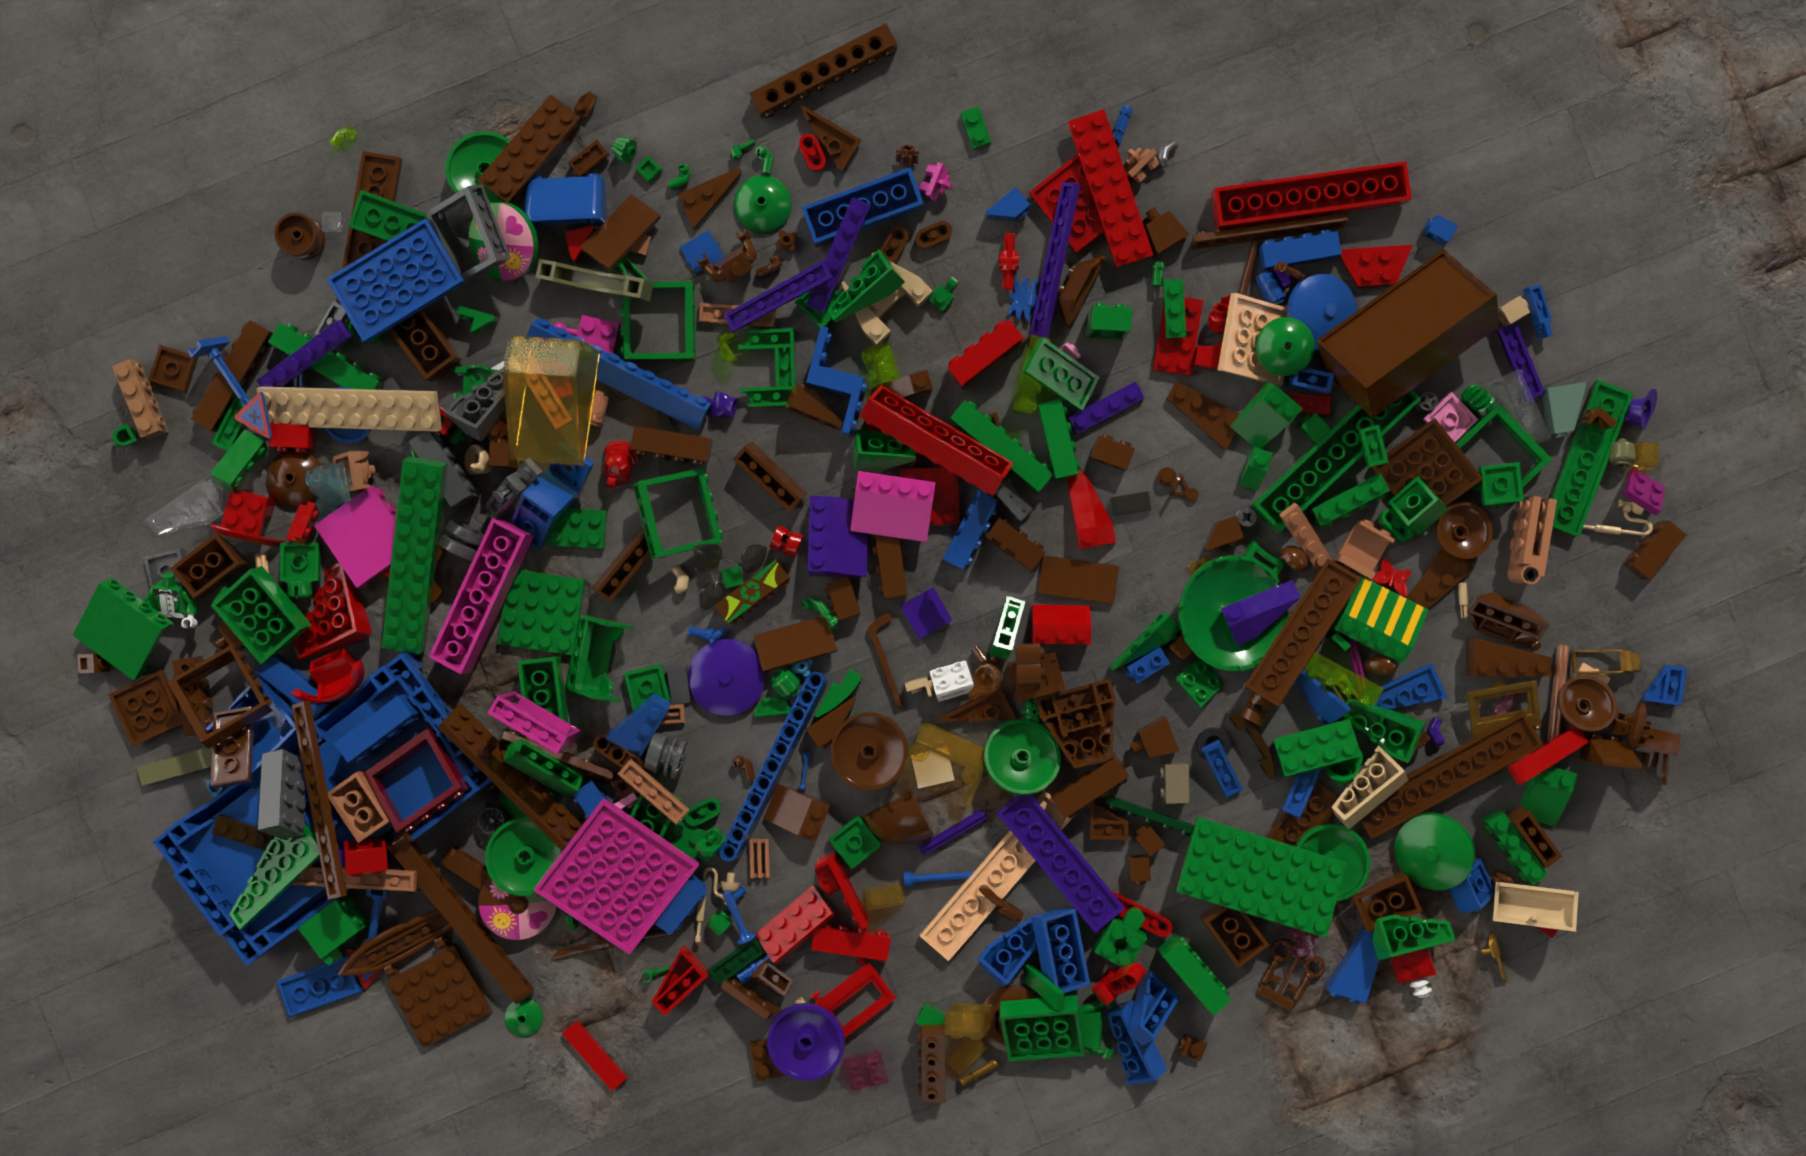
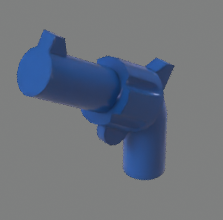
M724 626L717 631H714L713 628L702 630L690 627L687 635L702 637V640L713 644L715 640L726 634L727 630Z

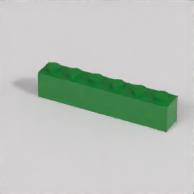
M279 323L268 343L291 355L314 337L305 332L303 335L297 332L299 328L290 323H287V325ZM339 352L336 354L328 353L310 367L342 387L381 390L384 386V383L379 381L380 376L371 371L369 374L364 372L363 366L356 362H353V364L347 362L348 357Z
M964 400L949 420L972 439L1013 462L1014 464L1010 471L1038 493L1054 475L1050 472L1052 468L1044 462L1042 464L1036 460L1037 456L1032 451H1025L1021 447L1023 444L1016 438L1011 439L1007 436L1008 432L1002 426H995L992 423L993 419L986 413L982 415L977 410L978 406L972 401L967 402Z

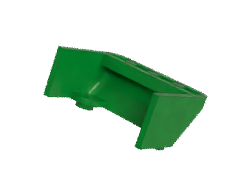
M582 615L578 621L573 655H571L566 681L567 689L591 699L620 702V698L611 695L614 685L611 679L606 676L613 640H620L624 635L625 629L634 630L633 625Z

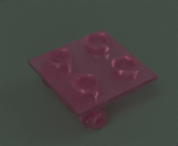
M881 1050L869 1051L868 1055L865 1051L863 1052L864 1056L858 1053V1057L857 1054L848 1055L847 1058L843 1059L851 1091L889 1082Z

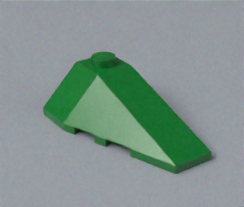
M1161 612L1115 659L1109 668L1114 671L1167 643L1169 640L1171 642L1174 641L1179 635L1180 627L1168 613Z
M1348 697L1346 704L1351 709L1343 717L1346 720L1350 719L1353 726L1358 730H1362L1370 737V740L1385 749L1387 754L1409 763L1427 723L1402 713Z
M1390 915L1376 919L1372 939L1378 961L1456 941L1449 921L1403 917L1400 915Z

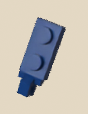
M1538 284L1524 288V298L1529 305L1530 317L1536 329L1535 332L1538 339L1552 336L1553 333L1550 327L1552 318L1542 286Z

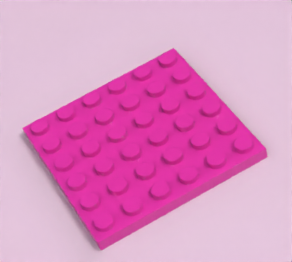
M603 797L533 891L630 955L693 874L699 863Z

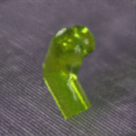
M351 126L340 128L335 132L329 143L338 148L344 138L348 137L353 140L357 135V131L352 129L353 127Z

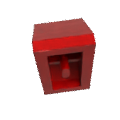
M591 225L564 232L571 259L579 264L585 254L580 249L581 245L596 231Z

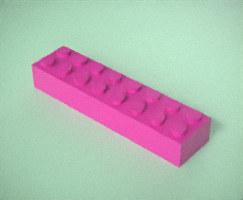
M491 519L429 654V658L459 674L472 672L533 540V534L504 519Z

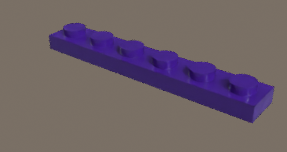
M852 197L825 259L834 278L811 291L806 303L807 306L824 313L869 210V204Z
M822 260L725 313L724 316L732 332H736L830 281L834 277L826 261Z
M341 320L335 321L256 381L261 387H283L350 338L351 334Z

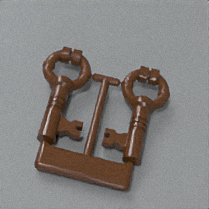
M1283 938L1272 944L1271 952L1273 959L1261 978L1262 983L1257 990V994L1291 1011L1296 1002L1302 998L1311 980L1325 973L1324 959L1317 955L1308 958L1304 962V959L1295 954L1293 955L1292 942ZM1279 944L1289 948L1287 955L1282 956L1276 952ZM1291 956L1296 959L1277 992L1265 986L1269 980L1279 985L1278 980L1281 981L1282 978L1273 974L1280 962L1288 960ZM1313 961L1321 966L1318 973L1314 974L1308 970L1310 962ZM1298 962H1304L1303 970L1305 976L1299 987L1289 983L1290 987L1286 988L1294 993V1000H1291L1280 993Z

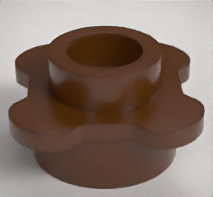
M781 230L778 234L780 238L779 242H777V247L793 251L797 234Z

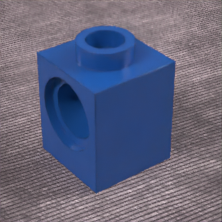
M1437 214L1432 219L1429 218L1425 223L1424 229L1426 230L1423 236L1444 246L1449 243L1458 225Z

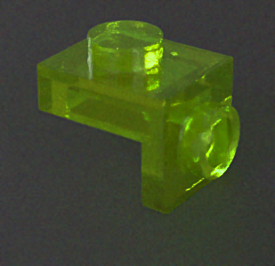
M733 332L723 334L719 337L720 341L717 342L722 350L719 352L724 362L729 361L730 364L737 361L727 345L736 339Z

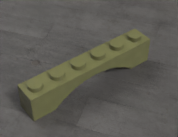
M539 259L535 277L546 282L650 302L653 282L643 278L599 272Z

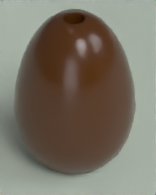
M1384 654L1375 655L1364 661V669L1374 676L1390 677L1396 673V661Z

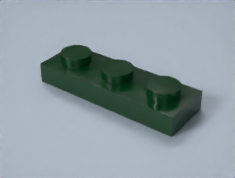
M755 936L751 941L740 945L709 967L708 971L716 983L720 985L766 951Z

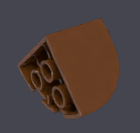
M914 791L863 815L869 829L878 838L891 844L906 845L919 841L925 843L931 840L934 835V830Z

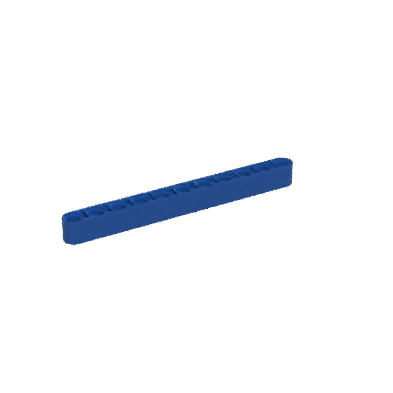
M812 672L807 676L720 849V856L724 861H734L741 857L828 684V678L825 674ZM816 676H819L821 678V682L818 686L814 684V678ZM808 693L812 695L810 703H807L805 700V696ZM799 710L803 712L801 720L797 719V712ZM791 727L795 730L793 737L788 735V730ZM782 744L786 747V752L783 755L779 751ZM774 761L777 763V770L775 772L771 769V764ZM764 779H767L769 782L766 789L762 786ZM755 796H758L760 798V804L758 806L754 804ZM747 813L751 815L750 823H747L745 820ZM738 830L743 834L741 840L736 836ZM730 847L734 850L733 857L728 855Z

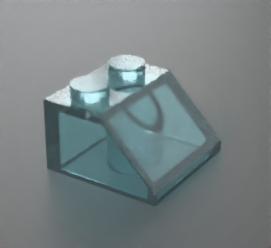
M344 463L320 465L306 471L305 481L309 486V491L330 507H336L351 501Z

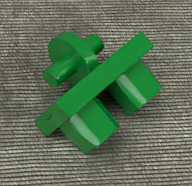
M710 828L706 832V836L696 844L695 849L700 851L699 858L709 862L720 851L727 835H722L720 829Z

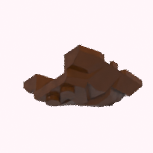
M1111 679L1035 698L1040 718L1074 769L1112 759L1115 694Z

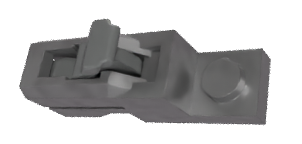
M530 457L524 460L519 469L506 477L498 489L492 493L493 496L487 502L485 508L494 518H501L509 513L518 503L521 494L538 479L543 471Z

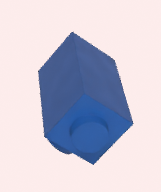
M1158 647L1125 666L1127 669L1125 674L1130 681L1134 680L1135 683H1139L1170 662L1162 649Z

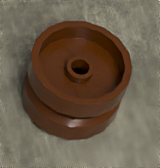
M297 212L288 213L280 218L274 231L275 241L279 248L293 257L302 260L312 259L319 255L326 241L325 232L321 225L305 214Z

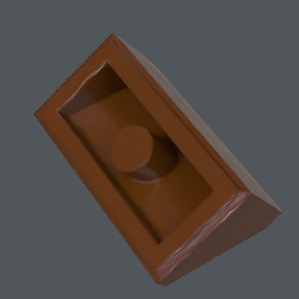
M764 960L751 975L752 979L778 997H785L793 982V979L767 960Z

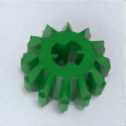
M1474 383L1461 394V399L1466 406L1479 415H1485L1487 412H1490L1496 404L1494 397L1486 389Z

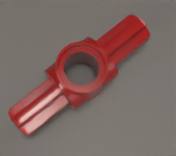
M1005 233L1004 248L999 253V270L1003 272V290H1013L1014 273L1019 268V253L1015 251V234Z

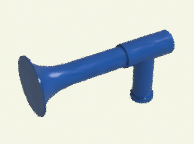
M740 886L733 894L730 890L722 894L740 933V938L737 941L738 944L747 943L756 936L755 933L749 932L745 927L735 903L737 899L746 893V889L743 886Z

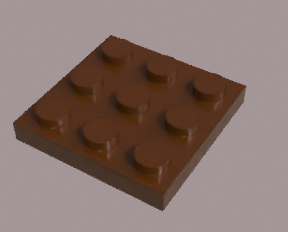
M160 670L108 694L132 747L183 724L178 700L167 683L168 679L164 670Z

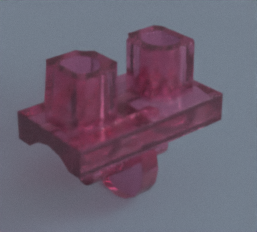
M1293 927L1286 930L1290 940L1296 939L1297 946L1291 949L1293 957H1316L1314 940L1319 939V935Z

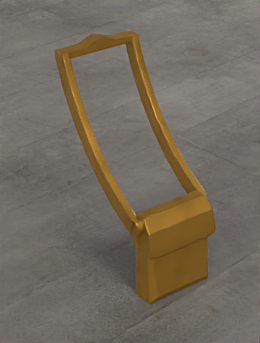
M1571 650L1572 673L1612 674L1641 672L1640 653L1624 650ZM1620 652L1621 671H1576L1575 653Z

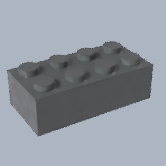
M424 431L409 441L419 458L448 463L444 498L450 507L461 509L480 497L478 494L479 488L473 481L470 482L467 477L469 473L463 465L460 466L457 461V454L453 449H449L446 444L448 440L442 433Z
M284 749L262 754L258 830L282 840L303 835L305 826L304 808L306 806V781L302 760L300 757Z

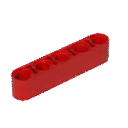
M1571 727L1545 743L1544 746L1508 766L1507 769L1516 783L1520 785L1589 741L1581 730Z

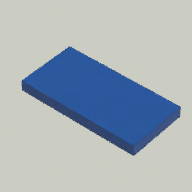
M349 956L334 960L330 965L325 963L276 981L288 1017L362 992L363 989L357 975H338L339 970Z

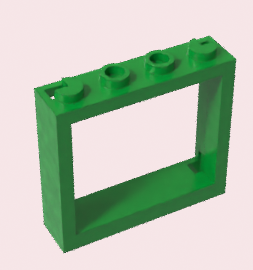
M693 281L653 282L652 288L685 289L686 353H631V298L620 296L624 303V307L620 309L621 318H624V326H621V337L624 338V345H621V356L624 357V360L627 362L696 361L695 284Z
M1496 404L1490 412L1482 415L1455 443L1461 448L1488 421L1494 418L1537 463L1521 478L1523 488L1552 458L1500 404ZM1478 482L1472 488L1480 494L1481 487L1480 482ZM1506 503L1492 504L1491 506L1493 508H1501Z
M703 468L643 480L633 484L652 560L722 543L723 534L717 524L718 514L713 509V495L708 489V476ZM695 476L711 539L662 550L647 487Z

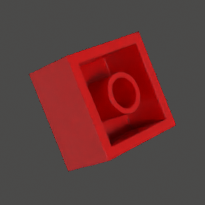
M385 836L366 838L359 843L356 839L344 841L346 875L357 877L363 875V873L380 874L388 870Z

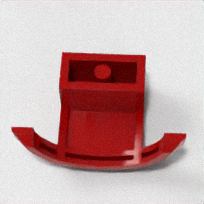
M236 489L234 493L230 491L222 524H209L214 532L232 538L273 547L279 546L280 543H285L283 540L261 536L265 518L272 517L276 502L275 498Z
M346 647L340 648L310 662L309 673L318 684L317 696L307 694L300 688L290 693L299 701H310L312 705L330 704L342 700L360 687L365 674L364 664L362 660L356 662Z

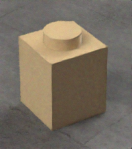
M1518 296L1498 308V317L1504 327L1530 313L1527 301Z

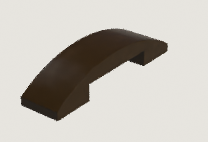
M1231 711L1226 712L1237 730L1246 729L1263 756L1257 761L1259 766L1269 779L1274 778L1273 760L1268 746L1260 733L1243 717Z

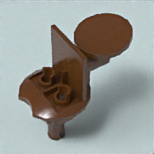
M1641 703L1631 714L1617 710L1614 720L1609 725L1613 729L1612 734L1626 735L1629 733L1628 740L1632 750L1643 752L1641 763L1647 767L1657 766V776L1662 779V785L1667 786L1670 755H1678L1681 735L1650 728L1651 721H1646L1648 713L1644 703Z

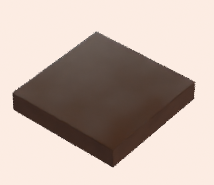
M159 345L148 381L187 393L198 357L191 358L188 353Z

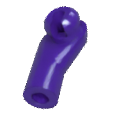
M1433 717L1428 727L1427 735H1429L1432 744L1441 746L1445 742L1444 737H1442L1439 731L1443 720Z

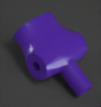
M719 391L715 392L713 399L702 396L707 402L711 403V415L734 417L738 403L737 398Z

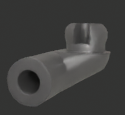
M1174 140L1158 149L1156 159L1159 162V167L1164 168L1168 166L1169 153L1177 149Z

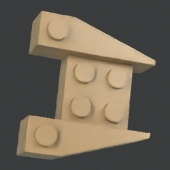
M891 262L892 265L900 273L905 283L890 296L855 313L863 333L876 347L891 334V331L879 318L905 294L919 308L933 292L919 276ZM843 281L841 283L844 291H847L849 286Z

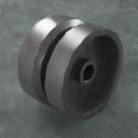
M450 520L446 530L455 537L442 535L438 545L455 555L473 561L478 550L474 546H480L484 534L471 526Z

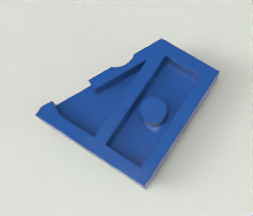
M1664 665L1641 700L1681 706L1687 668Z

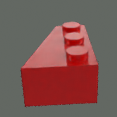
M685 944L680 949L652 1000L653 1005L664 1016L706 979L709 974L708 969Z

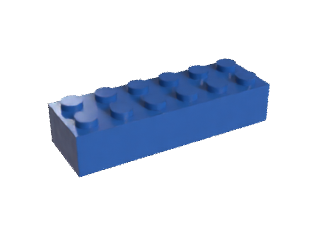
M911 167L802 206L801 208L817 248L833 242L852 197L870 205L859 232L921 210L924 207V203Z

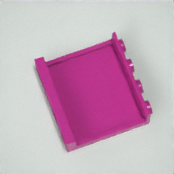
M371 485L370 488L364 489L314 525L353 584L359 589H365L370 585L368 583L370 580L391 566L396 524L395 513L397 511L391 503L385 500L386 495L380 487L377 488Z

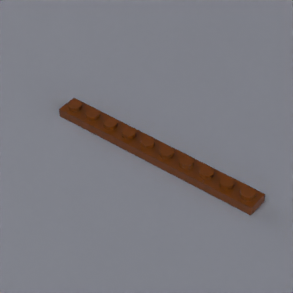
M303 701L291 705L327 898L329 900L346 896V884L344 882L338 850L339 846L336 840L328 789L317 740L313 710L310 701Z

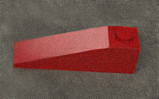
M1079 471L1077 476L1066 478L1078 549L1116 543L1113 523L1086 472Z

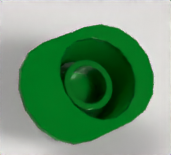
M1361 750L1362 756L1359 759L1327 767L1328 776L1338 783L1339 787L1342 788L1343 785L1351 784L1353 778L1358 774L1363 762Z

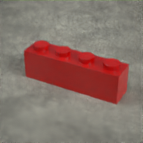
M827 922L813 934L811 950L888 961L891 934H887L888 932L885 930L872 932L868 931V928L861 929V927H857V929H852L849 925L845 924L831 926V923Z

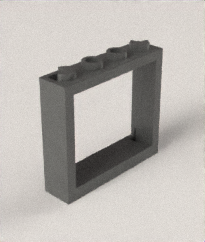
M483 184L467 186L426 212L431 226L465 283L471 282L511 259ZM465 199L468 200L490 257L466 271L444 212Z

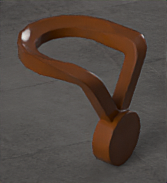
M1180 473L1169 492V496L1186 495L1188 500H1196L1199 495L1198 491L1195 488L1189 489L1183 474ZM1181 480L1186 491L1174 492Z

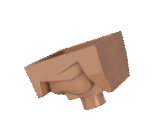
M348 451L332 457L339 495L370 488L368 478L375 475L374 465H369L368 459H365L369 452Z

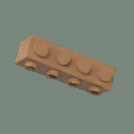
M128 359L112 366L140 437L154 439L168 433L166 422L161 415L158 402L152 393L151 385L146 378L142 364L139 361Z

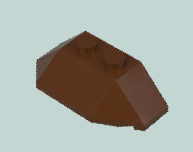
M1105 256L1077 263L1075 268L1071 267L1066 275V278L1069 280L1066 285H1061L1057 293L1060 296L1058 305L1065 327L1069 328L1106 259Z
M1495 593L1476 596L1467 610L1476 631L1511 644L1531 640L1538 641L1550 626L1545 619L1529 606Z

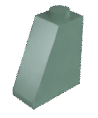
M1586 382L1544 389L1545 393L1541 397L1548 435L1555 434V438L1568 436L1567 432L1575 430L1586 389Z

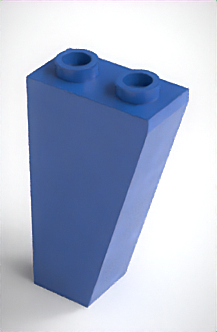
M1364 927L1361 929L1325 984L1324 988L1330 992L1329 995L1336 998L1344 996L1348 998V1001L1356 1004L1367 1002L1379 963L1372 943L1374 931L1367 933Z

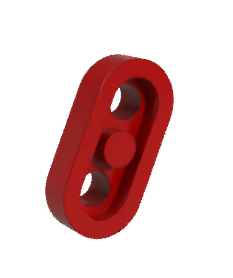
M809 133L802 135L799 139V147L809 169L814 172L822 171L826 166V158L817 138ZM808 142L812 143L810 148H807L805 145ZM814 160H819L820 164L814 165L813 162Z

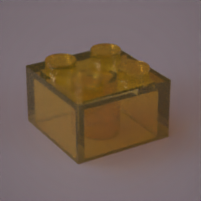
M954 1002L945 1011V1035H951L952 1038L968 1036L972 1040H980L991 1029V1005Z

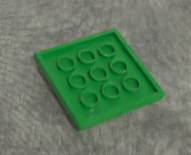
M518 570L505 598V603H503L497 644L573 655L586 580Z

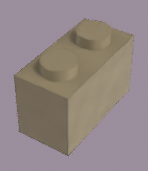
M1163 763V768H1160L1159 771L1160 779H1163V787H1160V798L1166 804L1189 803V765L1187 763Z

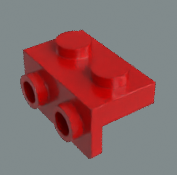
M308 501L307 505H299L287 534V540L306 545L307 540L312 535L314 522L318 520L320 514L315 503Z

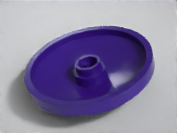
M720 639L714 641L713 644L705 645L698 651L691 662L688 680L692 695L704 709L714 714L729 716L742 713L757 702L763 692L766 675L762 671L759 655L752 647L739 640Z
M812 1003L795 1004L781 1011L774 1019L767 1038L768 1052L775 1066L785 1075L802 1081L817 1080L831 1073L839 1064L845 1047L843 1028L838 1019L826 1008Z

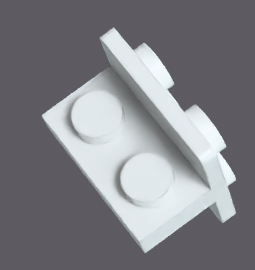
M965 660L930 671L938 702L975 691Z

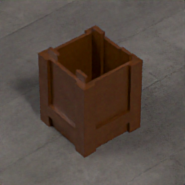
M1055 651L1044 652V659H1041V667L1045 669V679H1041V683L1017 684L1016 660L1008 662L1009 667H1005L1007 675L1009 677L1012 676L1015 689H1012L1013 697L1020 700V702L1065 690Z

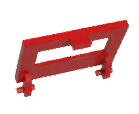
M859 957L855 962L857 965L861 963L862 967L822 998L819 996L820 990L815 991L810 996L811 1000L816 998L817 1002L814 1004L826 1008L835 1016L832 1012L834 1009L869 982H873L883 996L844 1026L841 1024L845 1038L896 999V996L870 962L865 963L864 959L866 958Z

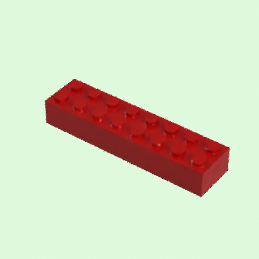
M882 385L868 398L859 416L867 424L874 425L884 434L891 435L901 444L908 445L916 453L925 455L933 463L940 464L947 468L950 473L957 474L964 478L967 483L974 484L981 488L984 493L991 494L992 496L1001 486L1014 464Z

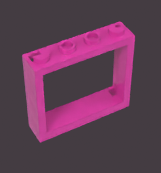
M515 691L497 696L487 713L556 754L571 748L581 732L578 728ZM515 696L520 699L518 704L514 701L512 702Z

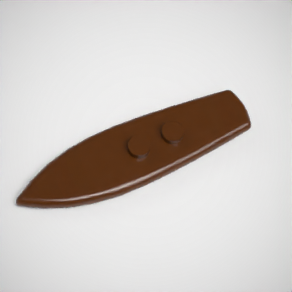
M438 909L402 922L362 944L345 961L338 975H363L382 970L390 964L394 965L433 943L434 940L444 936L453 930V927Z

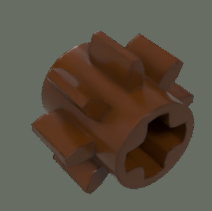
M902 145L901 150H896V162H900L901 168H913L914 164H918L919 151H915L914 146Z

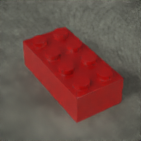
M1010 319L1006 322L1004 320L1000 321L994 326V331L991 334L986 332L979 338L978 344L974 346L972 343L964 349L961 357L957 355L948 362L947 372L960 389L1022 342L1024 337Z

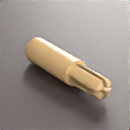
M1467 582L1458 583L1461 618H1467Z

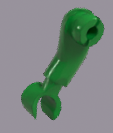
M807 597L801 602L805 610L812 608L818 611L827 620L831 630L837 627V617L830 615L831 612L822 601L813 597Z

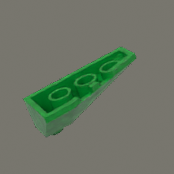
M880 249L861 266L863 270L857 278L853 276L847 291L841 292L828 309L835 322L890 296L905 283L900 273Z

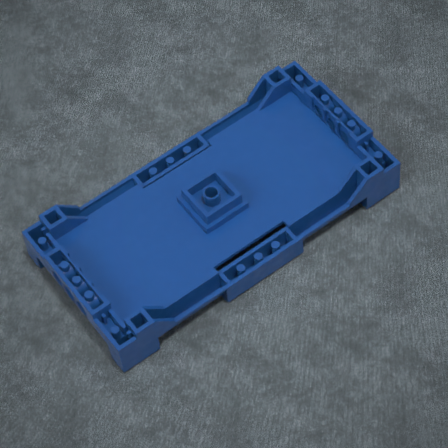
M406 652L401 653L387 665H383L371 674L357 691L316 720L314 724L317 731L327 792L354 773L370 769L424 730L432 729L437 732V737H440L469 789L461 795L460 799L452 800L448 803L449 806L446 809L435 812L430 820L416 825L417 828L415 830L409 831L408 834L416 841V838L493 782L437 727L451 711L420 670L424 668V665L415 653ZM408 694L409 696L407 697L412 704L417 706L422 712L418 715L419 719L412 725L408 724L402 727L403 731L399 735L387 738L388 743L381 748L371 750L372 755L365 760H360L357 763L355 761L347 762L334 743L395 697ZM430 744L379 778L403 821L453 787L451 780ZM298 746L292 752V754L301 758L300 749ZM236 784L228 787L209 803L204 804L178 820L156 838L153 843L174 869L173 875L219 936L223 935L244 964L248 966L292 935L291 933L337 898L328 900L326 887L291 885L245 929L239 930L229 913L240 894H243L249 883L247 882L250 876H253L257 870L256 866L264 850L212 834L216 817L219 814L258 826L260 785L253 789L242 784ZM306 786L304 821L315 834ZM329 800L336 840L339 849L344 850V841L354 840L355 838ZM392 823L367 837H381L390 829H393L394 832L385 838L387 862L395 857L388 849L387 842L400 833L396 832ZM315 862L313 865L321 866V863ZM346 888V892L350 891L353 888Z

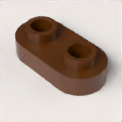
M939 221L919 230L915 237L917 246L921 249H928L949 240L952 235V227L946 221ZM944 229L946 234H939V230ZM922 237H927L929 239L928 242H922Z
M903 226L893 227L881 247L882 253L893 263L897 261L908 241V231ZM901 234L903 237L901 240H897L895 236ZM887 251H892L894 253L893 256L888 257L886 255Z

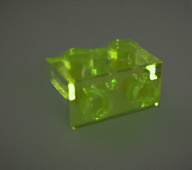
M890 342L871 346L862 351V359L866 365L868 379L872 387L900 378Z

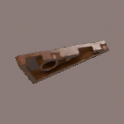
M802 106L801 113L839 171L843 173L861 143V139Z
M740 167L678 194L693 229L698 227L699 222L705 215H708L711 208L724 196L725 191L738 179L742 173Z
M1000 686L940 716L942 721L948 722L1016 720Z

